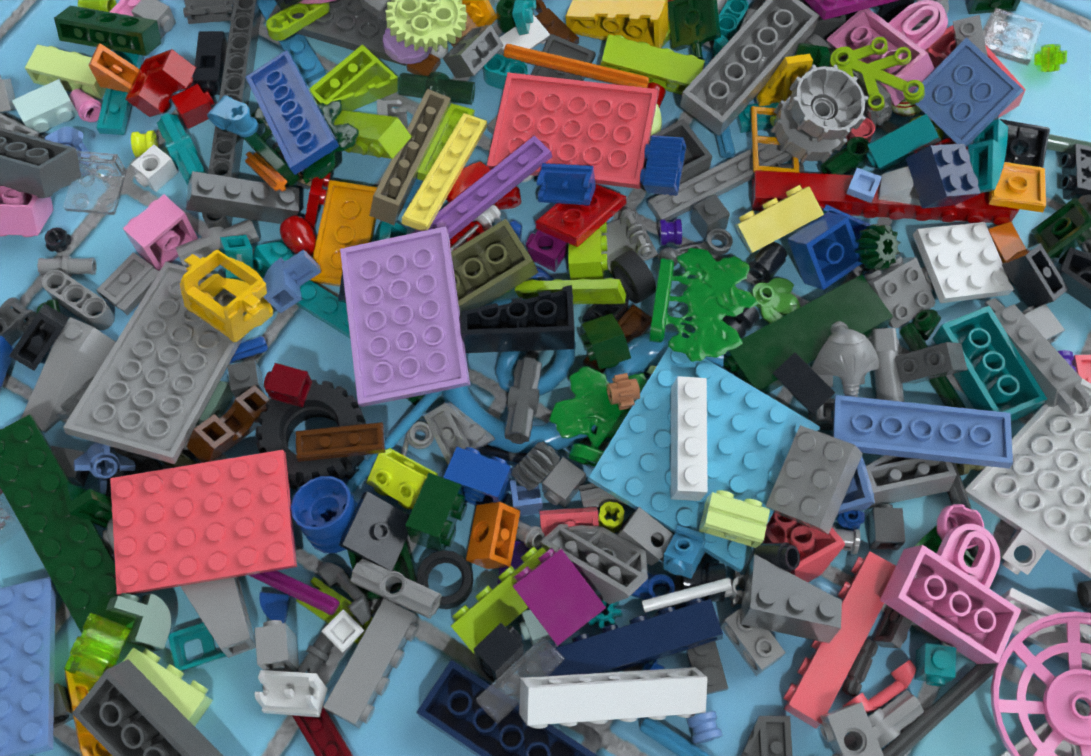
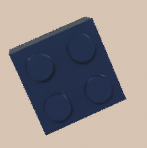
M965 144L930 145L906 158L921 208L953 206L981 194L978 187V179L974 174L970 162V154Z

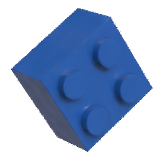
M827 212L787 239L804 284L824 290L862 264L858 262L860 254L855 252L858 249V244L856 243L848 216Z
M456 447L443 478L462 485L466 503L474 506L494 502L505 504L510 492L512 473L511 466L499 457H492L490 459L482 456L476 449Z

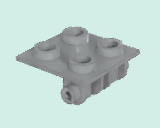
M625 209L621 212V219L608 223L607 233H603V235H607L608 251H604L603 254H607L610 274H612L610 268L611 261L628 250L636 252L644 261L658 256L638 214L630 209Z

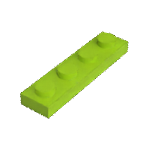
M451 103L418 170V180L424 181L463 113L475 116V110Z
M613 278L602 280H528L515 287L518 297H522V299L537 297L538 293L548 290L550 293L562 291V287L572 285L573 304H625L626 293L620 279Z

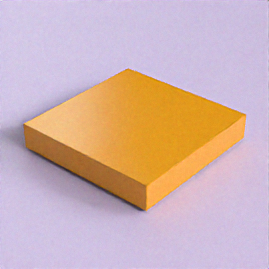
M1004 162L995 190L989 191V205L1043 213L1046 207L1045 168Z

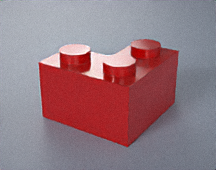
M173 49L144 60L125 100L149 117L163 114L170 106L169 99L172 93L187 89L192 84V75L196 67Z

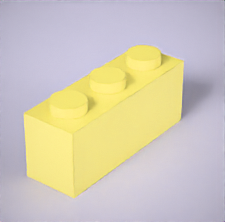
M798 185L787 191L788 197L778 202L777 198H774L762 205L764 210L756 214L752 210L739 217L740 223L736 224L735 227L749 253L761 249L824 215L809 186L802 189Z

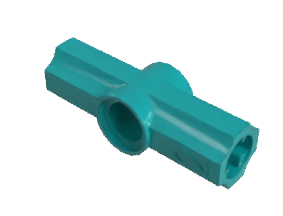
M168 113L161 116L157 122L158 129L166 141L165 146L174 164H177L188 185L192 171L201 173L206 171L197 156L198 152L189 134H186L177 114L172 115Z

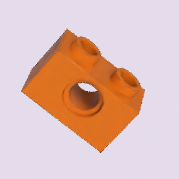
M502 502L477 505L466 561L485 569L510 567L521 511Z

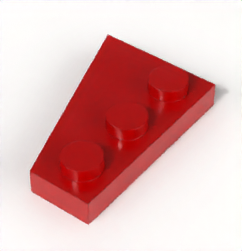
M330 172L323 179L318 177L312 179L305 220L310 224L313 232L319 205H324L327 190L323 189V187L328 188Z

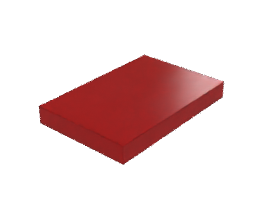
M596 184L590 205L557 203L535 222L536 229L578 247L627 204L626 196Z

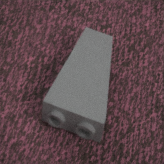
M239 577L180 586L216 643L228 658L256 648L255 636Z

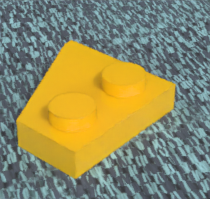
M810 54L790 56L783 59L758 94L756 101L759 107L775 102L780 103L782 100L785 102L791 96L792 91L790 87L797 77L802 78L812 66L813 59Z

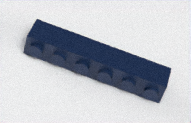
M703 597L688 601L686 603L687 607L677 610L674 606L664 608L658 611V616L649 619L645 615L629 620L630 625L620 628L616 624L604 627L600 630L601 634L590 637L589 634L578 635L572 638V643L563 646L561 644L557 646L556 643L543 647L544 652L537 654L544 676L619 672L723 639V632L712 600L704 601Z

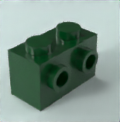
M612 313L581 324L584 334L580 335L583 348L586 350L589 360H595L599 369L613 368L619 362L631 359L625 335Z

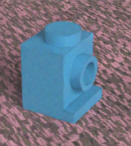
M677 525L675 534L664 553V569L672 574L682 575L691 579L705 553V534Z

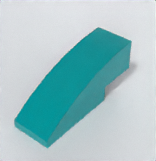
M1000 119L993 120L974 139L973 144L968 145L970 162L978 179L980 193L995 190L1003 170L1007 149L1008 126Z

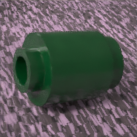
M500 0L497 3V25L503 33H507L516 27L512 15L515 0Z

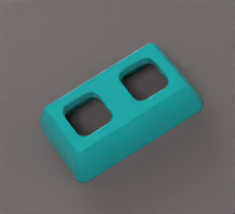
M204 622L172 632L168 636L174 666L180 671L227 657L222 650H216L213 636ZM200 639L203 656L187 660L184 645L187 642Z

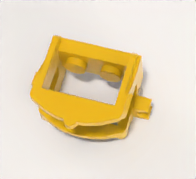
M215 250L207 257H202L201 259L191 254L184 260L189 265L186 268L187 272L181 279V283H179L184 306L188 311L193 312L223 333L232 342L239 341L253 328L261 326L273 316L271 304L263 297L267 294L266 283L250 266L226 256L219 250ZM219 265L243 280L223 278L219 274H213L198 286L199 280ZM223 289L236 296L227 306L220 305L213 298Z

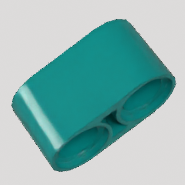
M728 0L719 14L720 32L728 41L740 30L749 6L747 0Z
M495 54L483 66V76L486 84L504 90L507 73L528 75V67L524 62L507 58L500 54Z

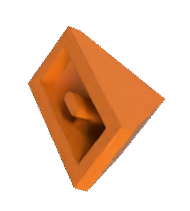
M102 44L97 45L89 63V67L100 87L129 93L140 70Z

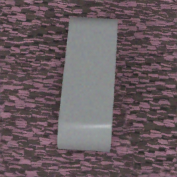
M52 270L43 276V288L52 299H58L59 305L98 330H105L112 326L115 319L114 313L101 297L62 271Z

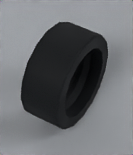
M628 250L611 261L612 275L614 279H620L622 286L628 290L631 302L635 304L640 303L656 292L654 277L647 264L636 252Z
M442 550L430 554L422 561L418 568L416 581L418 584L429 588L428 577L435 566L442 563H450L458 567L462 574L461 587L453 595L442 596L440 600V609H451L458 607L467 600L472 592L474 580L470 565L463 556L454 551Z

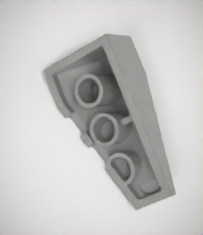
M70 317L52 346L21 418L31 414L41 431L46 433L60 421L57 414L63 410L60 407L62 403L73 395L77 397L83 391L81 386L90 378L95 377L116 342L96 328Z

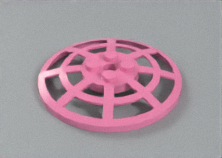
M1075 611L1056 613L1043 617L1023 628L1005 647L993 673L991 707L996 728L1011 756L1021 755L1007 734L1001 713H1018L1024 733L1037 749L1033 756H1058L1054 751L1063 740L1079 746L1081 756H1091V671L1082 669L1081 653L1091 655V644L1080 643V624L1091 625V613ZM1058 624L1067 625V643L1050 646L1036 656L1022 643L1027 637L1041 629ZM1014 652L1026 667L1018 682L1016 700L999 699L1001 677L1009 657ZM1068 653L1069 671L1056 677L1042 664L1052 656ZM1033 673L1047 686L1043 695V701H1026L1027 686ZM1077 699H1082L1088 703L1090 707L1088 716H1082L1077 712L1075 708ZM1028 714L1045 715L1052 732L1044 742L1039 739L1033 730Z

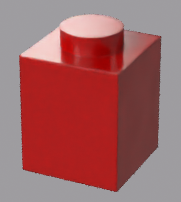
M198 84L171 96L172 102L187 129L208 120L207 114L212 109L211 106L215 105L208 91L203 93Z

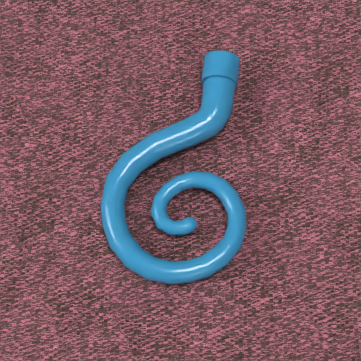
M515 298L495 300L487 305L497 303L500 306L512 302L511 299ZM665 331L664 340L661 343L649 342L650 332L629 341L627 345L631 359L619 362L613 368H606L603 374H605L607 381L613 383L612 378H614V375L628 373V376L646 373L650 366H657L668 349V341L673 336L679 334V332ZM682 333V337H689L686 333ZM576 342L574 349L556 350V358L552 366L540 377L539 396L552 391L566 378L575 361ZM519 351L502 352L497 360L495 375L500 388L509 393L510 387L514 386L515 376L512 369L519 360ZM724 355L718 358L705 357L723 369ZM468 386L442 392L445 403L451 402L494 436L495 440L489 443V446L510 453L527 454L538 442L550 445L556 452L573 444L580 443L588 436L579 434L569 439L562 438L557 431L556 424L550 421L543 425H533L529 442H524L523 444L512 443L510 440L505 439L507 422L486 412L472 397ZM593 425L591 431L593 432L598 427L596 425Z

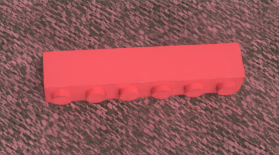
M871 551L864 558H857L850 571L855 574L851 583L845 581L838 593V597L842 599L841 629L830 643L813 640L811 647L815 650L810 659L805 657L797 671L801 675L796 685L791 683L783 697L787 701L784 707L785 711L815 729L822 724L820 716L827 714L884 605L880 599L896 565Z

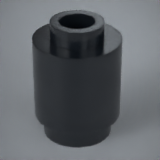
M777 242L764 246L749 263L752 276L760 281H769L786 262L787 251Z
M787 542L762 543L754 552L755 555L787 572L795 570L800 563L798 549Z

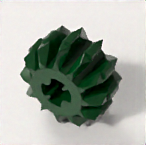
M872 224L860 231L861 238L856 240L858 249L855 251L860 254L858 262L863 263L865 268L884 270L889 268L891 264L896 263L895 256L900 254L898 245L901 243L896 240L898 232L893 231L891 226Z

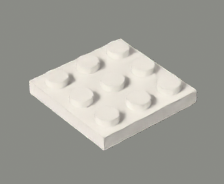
M985 222L917 229L913 233L914 240L940 303L1009 295L1014 290L1007 273L1002 267L1003 263Z

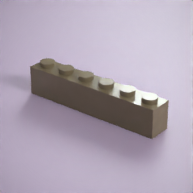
M429 89L426 90L407 128L412 137L391 160L373 195L369 216L395 225L417 180L418 170L448 111L451 98Z

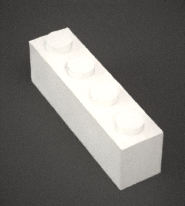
M678 376L671 387V499L700 501L708 492L707 378Z

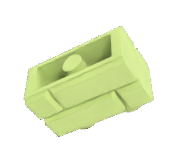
M718 490L716 493L712 492L705 501L699 531L754 548L761 545L764 540L770 509L762 507V503L758 500L745 499V501L734 499V495L727 491Z

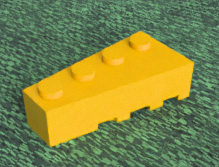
M572 0L565 16L566 25L575 34L606 41L608 34L613 36L621 35L628 40L646 42L650 46L662 48L668 32V0Z

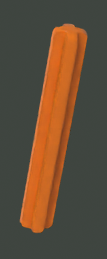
M250 151L245 154L248 157L245 163L274 191L280 190L283 192L286 190L287 180L256 152L252 154Z

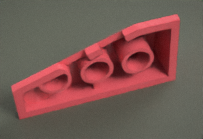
M776 513L772 514L766 525L765 536L762 542H787L795 546L800 554V563L795 570L789 573L806 582L819 577L845 546V542L833 528H831L828 535Z

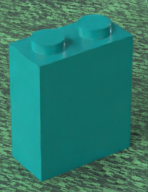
M925 114L868 144L870 151L866 154L873 167H879V169L886 171L905 161L907 157L940 142L941 139L931 119Z

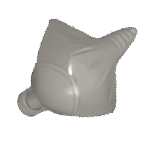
M838 321L831 326L832 334L820 350L812 369L829 387H833V376H838L842 380L845 396L858 397L859 385L865 384L866 374L871 370L879 368L878 356L865 335L848 329L844 322Z

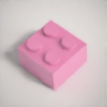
M0 186V237L7 235L38 236L53 212L51 196L39 198L36 195Z
M165 194L158 200L153 201L147 209L137 217L132 218L123 227L138 254L157 271L161 270L165 262L171 263L179 257L176 247L198 239L186 214Z

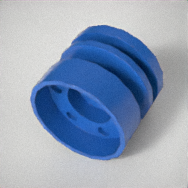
M321 476L309 480L299 488L292 500L291 513L293 519L314 549L323 553H338L347 550L339 546V543L358 503L342 480L333 476Z

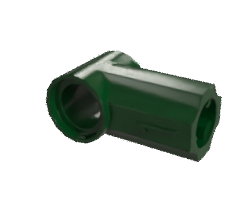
M863 137L850 139L846 148L820 166V171L822 174L848 175L857 168L863 169L868 161L866 153L870 151L868 147L870 143Z

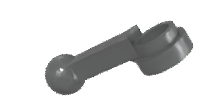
M716 228L708 233L703 243L677 249L671 247L662 249L658 255V261L661 263V258L672 259L675 267L679 263L677 256L688 252L689 248L708 250L711 255H723L730 250L733 239L726 230ZM712 240H720L724 247H715L712 244Z

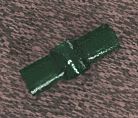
M431 72L428 76L401 73L399 76L398 95L423 98L426 90L429 89L451 98L450 102L472 105L474 102L475 82L449 79L446 74L441 72Z

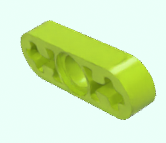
M329 2L318 4L296 3L283 9L267 20L266 27L269 37L276 41L290 37L303 27L327 14L330 9ZM296 13L304 14V16L299 19L292 17Z

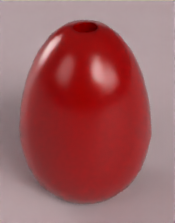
M297 215L284 220L280 225V236L286 246L296 254L305 250L312 256L315 250L316 237L310 224L304 218Z

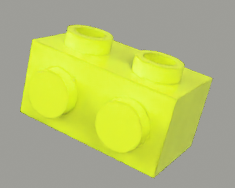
M389 448L385 450V453L378 454L366 483L374 487V491L378 494L390 496L398 500L399 505L402 507L413 509L428 473L437 476L438 473Z

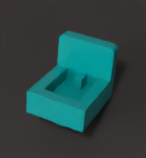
M283 240L257 245L253 253V269L263 279L275 261L279 258L287 261L294 255Z

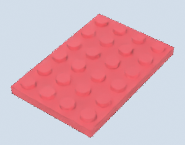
M507 73L487 167L492 170L535 136L552 153V158L546 164L593 166L596 184L640 189V174L645 166V147L650 141L659 95L658 89ZM539 167L531 175L539 176L541 167Z
M284 450L110 478L117 595L121 596L122 593L136 594L297 567L287 459Z

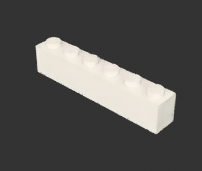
M696 667L520 678L519 715L527 726L538 729L546 728L548 724L557 723L563 726H575L578 722L586 721L594 724H605L608 720L614 719L634 722L637 718L642 717L663 720L666 716L670 715L690 718L698 713H706L707 676Z

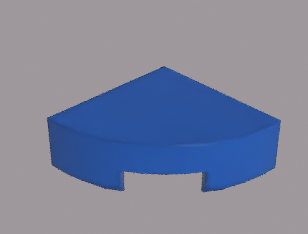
M260 592L259 601L264 614L270 620H280L282 623H286L291 597L284 594Z

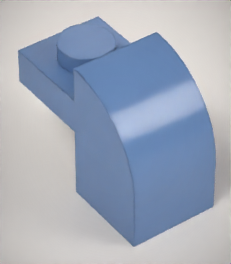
M302 250L287 261L279 258L271 265L263 278L267 288V294L263 297L278 312L282 313L302 300L300 286L321 273L320 265L305 250Z

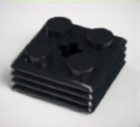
M1000 119L1008 126L1007 149L1004 162L1043 168L1050 128ZM1016 145L1018 146V150L1022 151V153L1019 155H1017L1016 152L1013 150V148Z

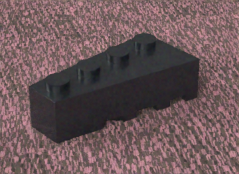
M572 285L562 287V291L550 293L549 290L540 292L537 297L525 300L522 297L511 299L512 302L500 306L494 303L461 311V337L464 341L466 353L574 349L575 327Z

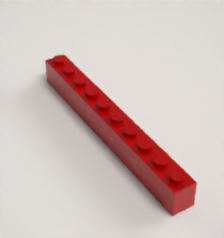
M755 170L752 181L753 211L764 210L762 205L774 198H777L778 202L788 197L787 191L800 185L802 189L810 187L822 212L827 204L851 216H864L865 218L886 217L893 220L906 218L918 221L985 222L1002 225L1012 222L1019 212V209L989 205V191L978 194L957 205L921 208L919 205L880 200V183L872 202L869 203L846 194L854 175Z

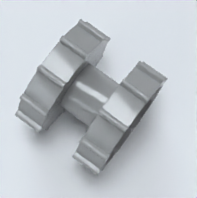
M836 64L833 67H816L812 65L802 78L797 77L790 87L792 91L791 96L785 102L783 100L780 101L774 110L776 119L771 132L775 133L778 142L782 146L781 151H787L792 156L800 159L802 164L805 161L819 160L825 163L835 150L839 151L847 142L845 137L853 128L857 129L866 119L863 113L868 96H864L861 87L856 82L858 78L856 76L851 77L846 72L838 69Z

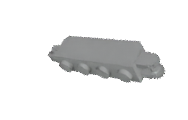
M995 298L986 301L985 307L990 305L1047 397L1045 403L1049 407L1058 405L1068 416L1076 413L1075 402L1071 400L1073 398L1082 408L1090 407L1091 397L1081 385L1082 378L1015 304L1005 308Z

